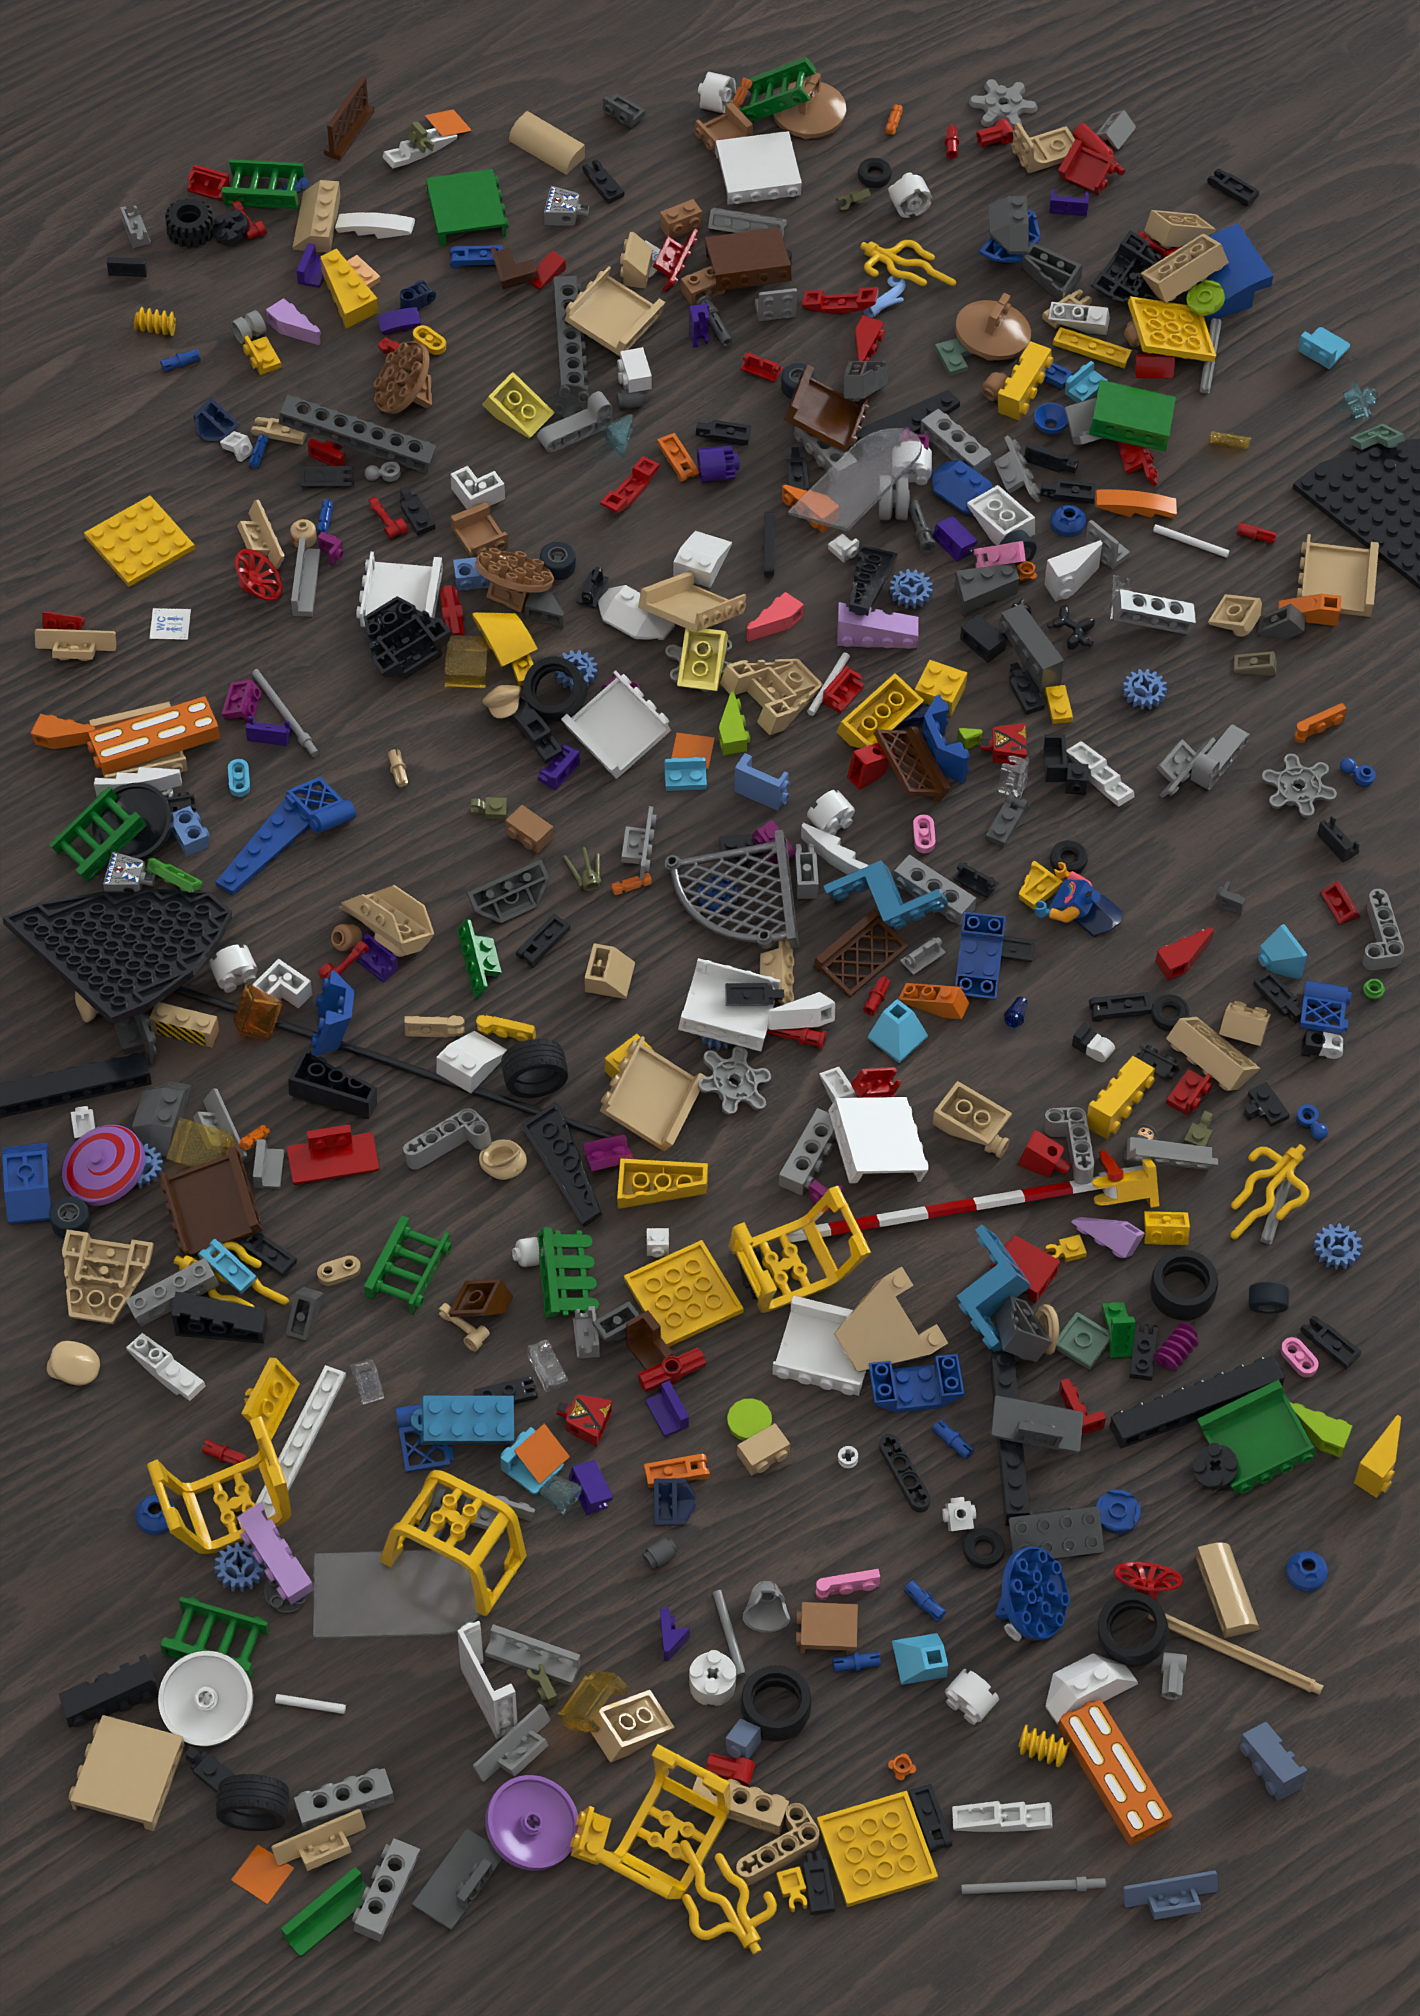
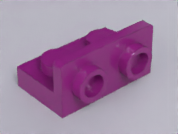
M252 679L231 682L221 713L225 719L243 717L249 723V716L254 717L261 696V690Z
M773 820L758 828L752 834L755 845L776 841L774 831L780 829ZM786 839L788 857L790 859L795 856L796 851ZM771 851L764 852L765 856L769 854ZM777 854L767 861L778 864Z
M625 1134L583 1144L586 1163L591 1171L620 1165V1159H633L632 1152L627 1146Z

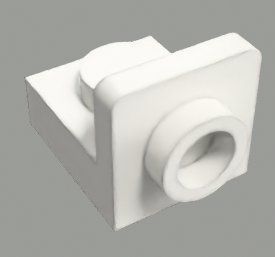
M233 431L220 441L222 448L234 452L237 460L240 462L253 452V447L247 435Z
M841 534L828 544V549L842 562H846L858 554L859 540L854 539L851 541L844 534Z
M88 1106L77 1107L75 1112H71L75 1139L95 1129L93 1109L88 1110Z
M647 1228V1256H668L669 1228Z

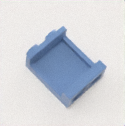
M744 753L735 767L734 792L778 811L782 804L785 805L789 799V773L784 771L780 779L774 778L752 768V756Z

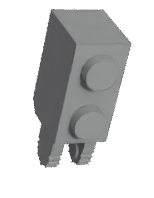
M813 843L809 844L808 852L802 853L801 844H796L795 877L797 899L818 898L817 855L814 852Z

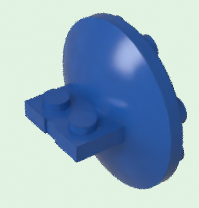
M1025 1547L1013 1553L1003 1572L1002 1594L995 1616L1000 1620L1009 1619L1014 1628L1022 1636L1030 1640H1044L1055 1635L1065 1623L1067 1606L1070 1603L1060 1562L1056 1561L1052 1555L1039 1547Z

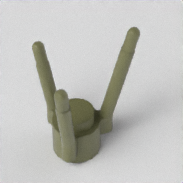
M585 847L582 848L586 870L582 873L581 877L568 857L564 855L563 859L578 881L579 888H584L585 891H594L600 887L602 882L600 878L599 853H596L594 872V870H591L587 850Z

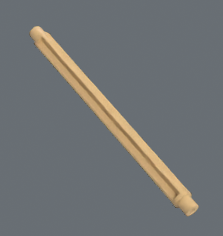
M1149 1614L1148 1619L1154 1621L1153 1617ZM1165 1614L1170 1630L1310 1693L1321 1694L1323 1685L1315 1682L1316 1680Z

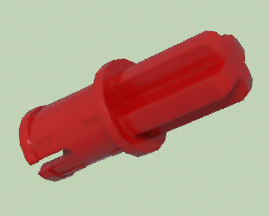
M951 124L946 129L945 145L947 149L946 156L954 159L958 156L959 138L957 137V127Z
M1242 522L1239 523L1236 533L1253 538V541L1258 539L1269 543H1274L1277 537L1275 532L1261 529L1259 525L1256 527Z
M880 977L874 989L869 992L870 997L863 1007V1011L866 1014L875 1015L880 1003L885 1000L884 995L891 984L890 979L887 977Z
M208 1439L204 1442L207 1446H202V1453L218 1458L219 1462L222 1463L225 1461L236 1465L247 1458L246 1455L230 1449L228 1445L222 1446Z

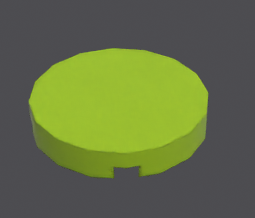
M1204 280L1192 286L1187 293L1186 299L1188 307L1193 313L1207 316L1220 310L1225 301V294L1219 283L1213 280Z
M753 1398L742 1399L730 1408L727 1415V1423L731 1434L737 1439L745 1441L772 1425V1415L768 1406L762 1401Z

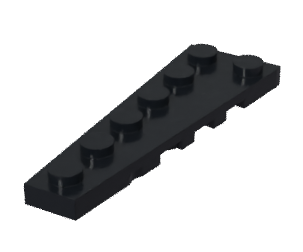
M946 390L861 428L854 447L873 463L901 445V435L905 434V427H909L910 435L918 434L923 418L937 409L948 415L960 407V401L950 391Z
M860 544L849 605L850 612H854L857 615H869L897 561L898 553Z

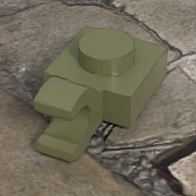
M417 121L411 123L408 134L409 140L422 153H425L426 148L433 151L434 143L427 138L428 132Z
M861 188L844 196H838L836 201H844V205L839 207V210L848 209L851 202H855V204L866 201L865 197L871 196L869 188Z
M486 797V802L476 798L471 799V814H485V819H506L507 798Z
M1204 1111L1199 1125L1192 1123L1184 1139V1144L1207 1146L1212 1136V1130L1208 1129L1212 1121V1113Z
M539 1664L540 1673L533 1675L531 1670L528 1669V1678L530 1681L539 1684L540 1688H537L540 1699L542 1702L546 1700L549 1707L558 1703L557 1695L545 1674L544 1666Z

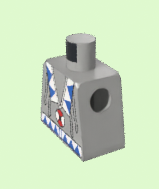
M551 186L544 210V225L573 226L576 223L577 215L588 217L589 205L580 204V195L578 193Z
M112 852L103 883L104 891H139L142 885L154 886L155 874L146 873L144 861Z

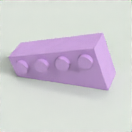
M839 602L837 646L917 648L918 617L895 612L888 615L879 609H875L874 612L870 611L868 616L857 615L849 611L846 603Z
M261 1502L237 1517L243 1532L240 1534L246 1546L251 1544L255 1550L252 1552L258 1564L263 1562L267 1568L264 1570L270 1582L275 1580L279 1586L276 1590L283 1601L287 1599L292 1605L315 1590L297 1558L291 1555L293 1553L286 1541L279 1537L280 1533L272 1519L268 1520Z

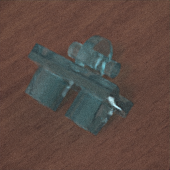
M1356 380L1351 382L1352 388L1345 391L1343 395L1347 404L1358 400L1359 403L1350 406L1354 417L1357 418L1364 414L1367 419L1372 417L1368 403L1371 405L1376 403L1377 391L1365 387L1362 393Z

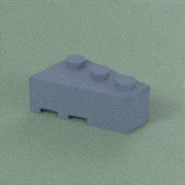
M1264 1722L1243 1733L1239 1746L1245 1757L1248 1756L1252 1761L1255 1773L1265 1781L1268 1793L1271 1796L1274 1795L1277 1801H1280L1302 1789L1308 1770L1304 1765L1299 1767L1294 1762L1295 1755L1293 1752H1286L1281 1745L1283 1743L1281 1738L1267 1722Z

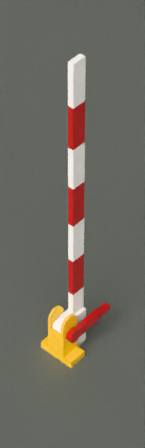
M1105 1150L1099 1151V1158L1106 1172H1100L1099 1176L1093 1177L1091 1183L1080 1185L1075 1181H1068L855 1218L860 1230L1097 1189H1102L1104 1192L1094 1197V1203L1097 1205H1111L1146 1199L1152 1208L1159 1206L1156 1166L1152 1159L1148 1158L1142 1159L1141 1166L1119 1169L1112 1156H1109ZM846 1220L816 1225L821 1237L851 1232ZM802 1229L787 1235L790 1243L807 1240Z

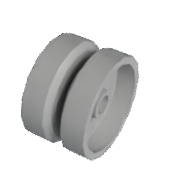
M880 477L879 520H890L892 508H895V518L897 520H907L910 505L908 477H897L895 489H892V479L890 477Z

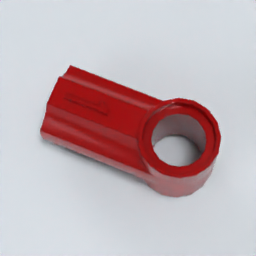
M1001 119L993 127L976 131V137L979 146H986L1000 141L1002 144H1009L1014 140V130L1007 119Z
M714 1753L710 1754L706 1765V1770L715 1773L722 1779H733L746 1787H749L755 1769V1763L747 1758L732 1759Z

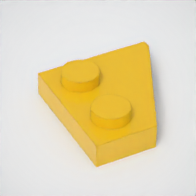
M1033 861L1029 875L1024 880L1025 884L1019 892V899L1035 910L1034 908H1037V901L1045 902L1059 890L1063 881L1039 863Z

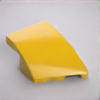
M472 613L479 631H482L500 667L537 650L531 635L516 613Z

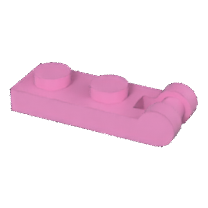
M1023 541L973 549L974 555L977 558L976 568L1026 561ZM984 554H987L988 561H985Z
M879 1569L821 1578L816 1583V1597L819 1600H826L829 1595H848L858 1590H874L880 1584Z

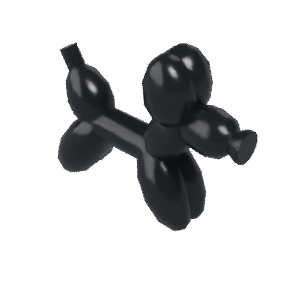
M1063 604L1060 608L1059 617L1054 619L1047 627L1060 628L1065 625L1073 629V635L1067 641V648L1070 650L1075 649L1079 643L1082 646H1089L1091 648L1094 642L1090 641V638L1083 634L1094 627L1095 619L1085 618L1076 623L1069 619V607L1067 604Z

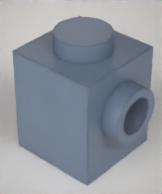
M739 1719L725 1738L727 1753L733 1758L743 1757L749 1759L761 1743L760 1727Z

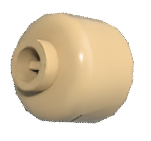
M302 519L292 524L290 534L291 541L295 547L299 545V538H305L306 548H310L316 543V528L311 521Z

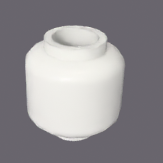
M537 1237L519 1239L516 1242L515 1248L512 1249L513 1259L521 1267L540 1265Z

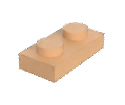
M358 255L347 261L369 289L381 282L380 275Z

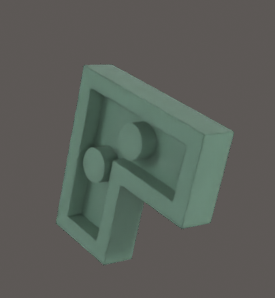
M958 338L935 344V350L949 376L968 371V366L963 357L974 353H969Z
M1380 424L1350 437L1351 445L1362 450L1376 443L1393 448L1405 441L1403 433L1385 424Z

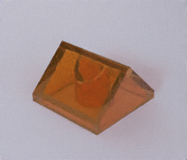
M246 983L233 1020L239 1034L269 1040L283 1001Z

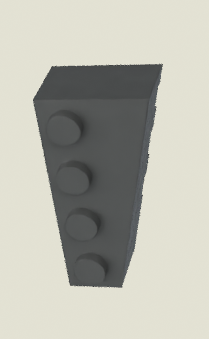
M1020 604L1002 612L999 622L1000 629L1007 636L1039 693L1045 692V687L1061 685L1064 659L1024 605Z

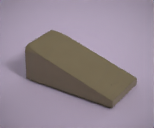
M1274 651L1234 655V673L1276 675L1277 660Z

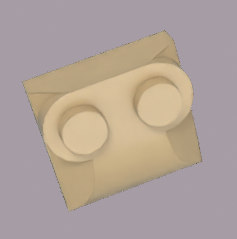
M1225 594L1208 623L1209 625L1230 629L1236 636H1246L1252 631L1261 616V599Z

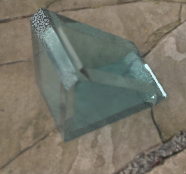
M631 414L606 425V439L617 453L623 457L633 429V415Z
M552 1475L538 1491L564 1514L579 1499L582 1487L577 1483Z

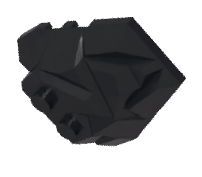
M1130 230L1121 242L1117 252L1105 269L1096 277L1091 287L1108 298L1128 303L1130 296L1162 301L1155 295L1141 275L1143 271L1159 262L1161 257L1158 253L1155 255L1149 248L1150 244L1144 238Z
M398 596L363 617L370 640V649L373 653V663L384 677H395L398 675L402 678H408L442 656L441 648L448 644L452 636L450 629L440 618L434 619L430 617L429 613L425 610L422 612L417 610L415 605Z

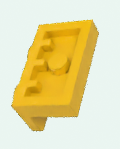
M248 335L244 337L245 344H243V350L246 356H250L253 369L256 368L260 375L282 368L281 362L266 336L251 341Z
M1144 1211L1145 1244L1188 1245L1190 1232L1188 1213Z
M589 1806L584 1811H580L577 1817L576 1825L579 1826L577 1833L573 1835L570 1842V1847H573L571 1856L598 1865L599 1862L595 1860V1857L600 1848L604 1849L611 1819L594 1813V1807Z

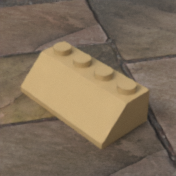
M320 180L303 191L293 250L305 251L309 243L315 245L316 252L328 253L331 251L340 203L339 181Z
M1203 233L1143 271L1141 275L1155 295L1167 303L1174 300L1182 292L1190 290L1199 281L1205 280L1213 272L1221 270L1229 262L1221 243Z
M1198 1017L1180 1018L1166 1038L1171 1043L1170 1045L1178 1052L1182 1051L1187 1056L1186 1059L1194 1065L1198 1064L1203 1069L1202 1072L1205 1075L1207 1073L1212 1075L1211 1078L1214 1077L1219 1081V1086L1226 1091L1240 1089L1260 1070L1259 1066Z

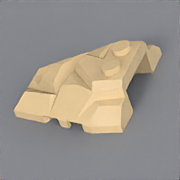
M67 1230L62 1255L65 1265L64 1274L67 1284L66 1293L69 1317L114 1324L127 1303L126 1299L131 1296L149 1267L154 1243L131 1240L130 1245L91 1239L89 1233Z

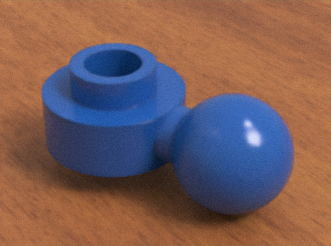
M1344 758L1340 763L1342 772L1346 774L1353 773L1355 782L1360 786H1370L1376 777L1372 767L1368 765L1357 767L1355 760L1352 758Z
M1310 1104L1302 1105L1296 1114L1297 1122L1303 1127H1311V1136L1314 1139H1325L1328 1135V1129L1324 1124L1317 1122L1319 1117L1317 1108ZM1303 1116H1309L1310 1119L1307 1120Z

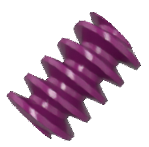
M1180 1323L1172 1332V1335H1169L1167 1341H1164L1162 1347L1158 1348L1157 1353L1153 1354L1154 1360L1166 1369L1173 1372L1177 1371L1178 1365L1183 1364V1359L1189 1357L1188 1353L1194 1351L1193 1347L1199 1345L1195 1329L1187 1323Z

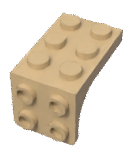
M1015 123L1012 151L1019 157L1022 167H1025L1028 173H1032L1062 163L1075 138L1067 126L1029 138L1022 125Z

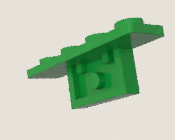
M466 919L458 928L457 936L460 940L466 971L469 975L470 987L474 998H479L488 988L485 976L498 977L502 971L493 938L475 936L471 919Z

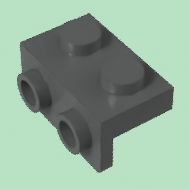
M618 93L611 99L607 96L603 98V111L631 128L645 116L643 108Z

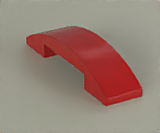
M878 287L859 288L858 294L825 295L823 290L805 291L802 307L816 312L831 314L857 312L876 304L879 289Z
M643 456L633 466L631 475L615 492L611 490L601 500L600 505L616 513L629 507L646 489L660 464Z

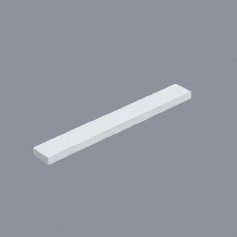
M325 1365L278 1458L288 1491L346 1378V1372ZM265 1485L255 1505L261 1502L266 1516L269 1518L276 1513Z

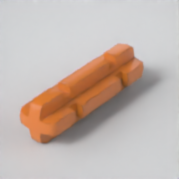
M747 78L742 79L741 87H738L732 99L733 104L738 109L741 108L739 105H742L748 93L747 89H750L752 81Z
M893 105L888 124L885 128L887 135L895 134L902 114V105Z
M645 873L644 879H640L637 875L622 880V883H612L611 889L614 895L622 894V891L628 892L640 888L641 885H650L652 879L649 873Z
M265 1125L259 1126L240 1139L239 1147H242L245 1151L257 1144V1139L262 1140L266 1138L270 1129L266 1128Z

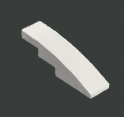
M436 128L426 130L428 132L427 138L434 143L433 151L426 148L425 153H422L410 140L400 142L399 148L384 151L383 158L392 168L407 165L442 149L456 140L457 135L443 137Z
M384 213L339 214L335 229L338 233L355 231L358 236L375 234L377 239L410 235L415 219Z
M1082 741L1066 750L1067 756L1073 763L1089 764L1088 780L1118 807L1135 797L1134 791L1121 782L1120 775L1107 766V760Z
M139 767L137 774L117 772L116 779L95 778L94 787L98 797L108 787L114 790L119 786L130 783H145L157 788L159 791H164L181 786L182 779L180 769Z
M802 824L801 838L808 845L813 843L814 852L840 871L849 875L869 866L855 860L856 852L840 846L841 838L808 824Z
M840 1067L819 1073L832 1103L836 1098H857L855 1091Z
M999 1801L952 1807L954 1831L1008 1832L1053 1828L1052 1807L1049 1802L1026 1805L1024 1802L1000 1804Z

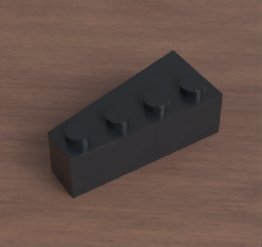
M306 1048L303 1050L288 1078L290 1096L352 1115L370 1119L377 1105V1087L355 1075H348L341 1067L330 1065L326 1059L321 1056L316 1057L312 1055L311 1051Z
M175 1292L171 1314L175 1336L264 1344L268 1322L266 1309Z
M147 1654L140 1656V1661L131 1666L129 1662L120 1665V1670L113 1674L105 1672L98 1675L95 1682L91 1684L85 1681L59 1693L68 1727H80L88 1721L101 1719L102 1715L109 1716L117 1711L124 1712L131 1709L132 1706L141 1703L148 1704L154 1701L155 1698H158V1690Z

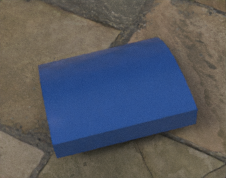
M1239 224L1232 225L1209 236L1221 243L1229 263L1205 279L1219 283L1225 294V301L1220 310L1214 314L1203 316L1205 323L1213 318L1218 319L1251 308L1255 291L1272 286L1273 274ZM1188 291L1181 293L1186 301Z

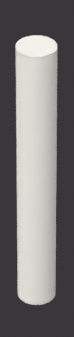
M277 1694L275 1699L276 1704L345 1714L346 1705L280 1694Z

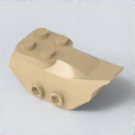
M395 885L368 895L362 894L341 902L342 906L338 907L340 910L360 920L375 933L374 939L398 957L423 950L434 935L425 905Z

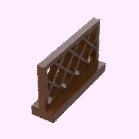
M360 77L327 125L329 143L324 149L325 156L341 161L375 112L374 106L368 105L367 80L365 77Z
M911 726L908 731L876 729L873 734L905 794L908 796H930L934 802H941L951 788L919 728ZM884 737H886L887 739H889L892 743H890V742H888L887 740H885ZM894 744H896L897 746H899L900 748H902L904 751H902V750H900L899 748H897L896 746H894ZM892 752L898 755L900 759L894 756ZM904 759L906 762H908L909 764H911L912 767L909 766L908 764H906L905 762H903L902 760ZM900 767H901L902 769H904L905 771H907L908 774H906L905 772H903V771L900 769ZM911 775H913V776L916 777L918 780H920V782H918L917 780H915L914 778H912ZM909 783H910L911 785H913L914 787H916L917 789L911 788L910 785H909Z
M875 908L817 956L813 964V968L818 973L822 971L849 998L908 949L909 946L879 918L880 913ZM879 926L884 931V936H873V929ZM860 940H870V949L858 948V942ZM873 941H884L885 950L873 949ZM888 942H896L900 948L898 950H888ZM846 952L855 953V961H844V954ZM859 953L870 954V962H860ZM873 954L885 955V961L883 963L873 962ZM831 965H841V974L832 973L828 967ZM844 965L855 966V975L844 974ZM859 966L870 967V974L859 975ZM844 979H856V986L850 990L844 984Z

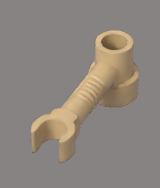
M444 1303L439 1308L441 1311L439 1316L453 1322L468 1333L463 1341L471 1351L476 1352L483 1345L482 1342L490 1335L484 1326H479L476 1329L461 1317H450L451 1307L448 1304Z

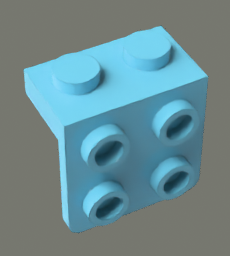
M1319 327L1312 335L1306 331L1301 335L1298 351L1330 369L1349 350L1350 343Z
M530 1427L526 1432L523 1431L519 1434L511 1448L507 1447L502 1452L501 1470L531 1494L537 1495L563 1469L564 1463L541 1484L538 1483L514 1451L536 1431Z

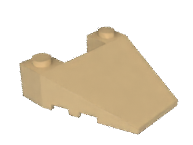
M775 659L773 663H765V660H758L757 663H748L747 660L735 662L726 666L720 684L729 694L734 691L735 695L747 691L762 706L763 709L757 723L769 735L784 731L823 686L799 659Z
M903 1267L876 1281L866 1296L862 1298L857 1307L834 1333L856 1372L869 1370V1363L891 1361V1364H897L924 1358L948 1344L937 1324L918 1334L898 1302L896 1296L914 1286Z

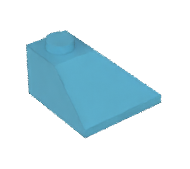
M1283 924L1260 946L1258 960L1263 967L1265 966L1273 974L1298 980L1303 977L1307 953L1285 924Z

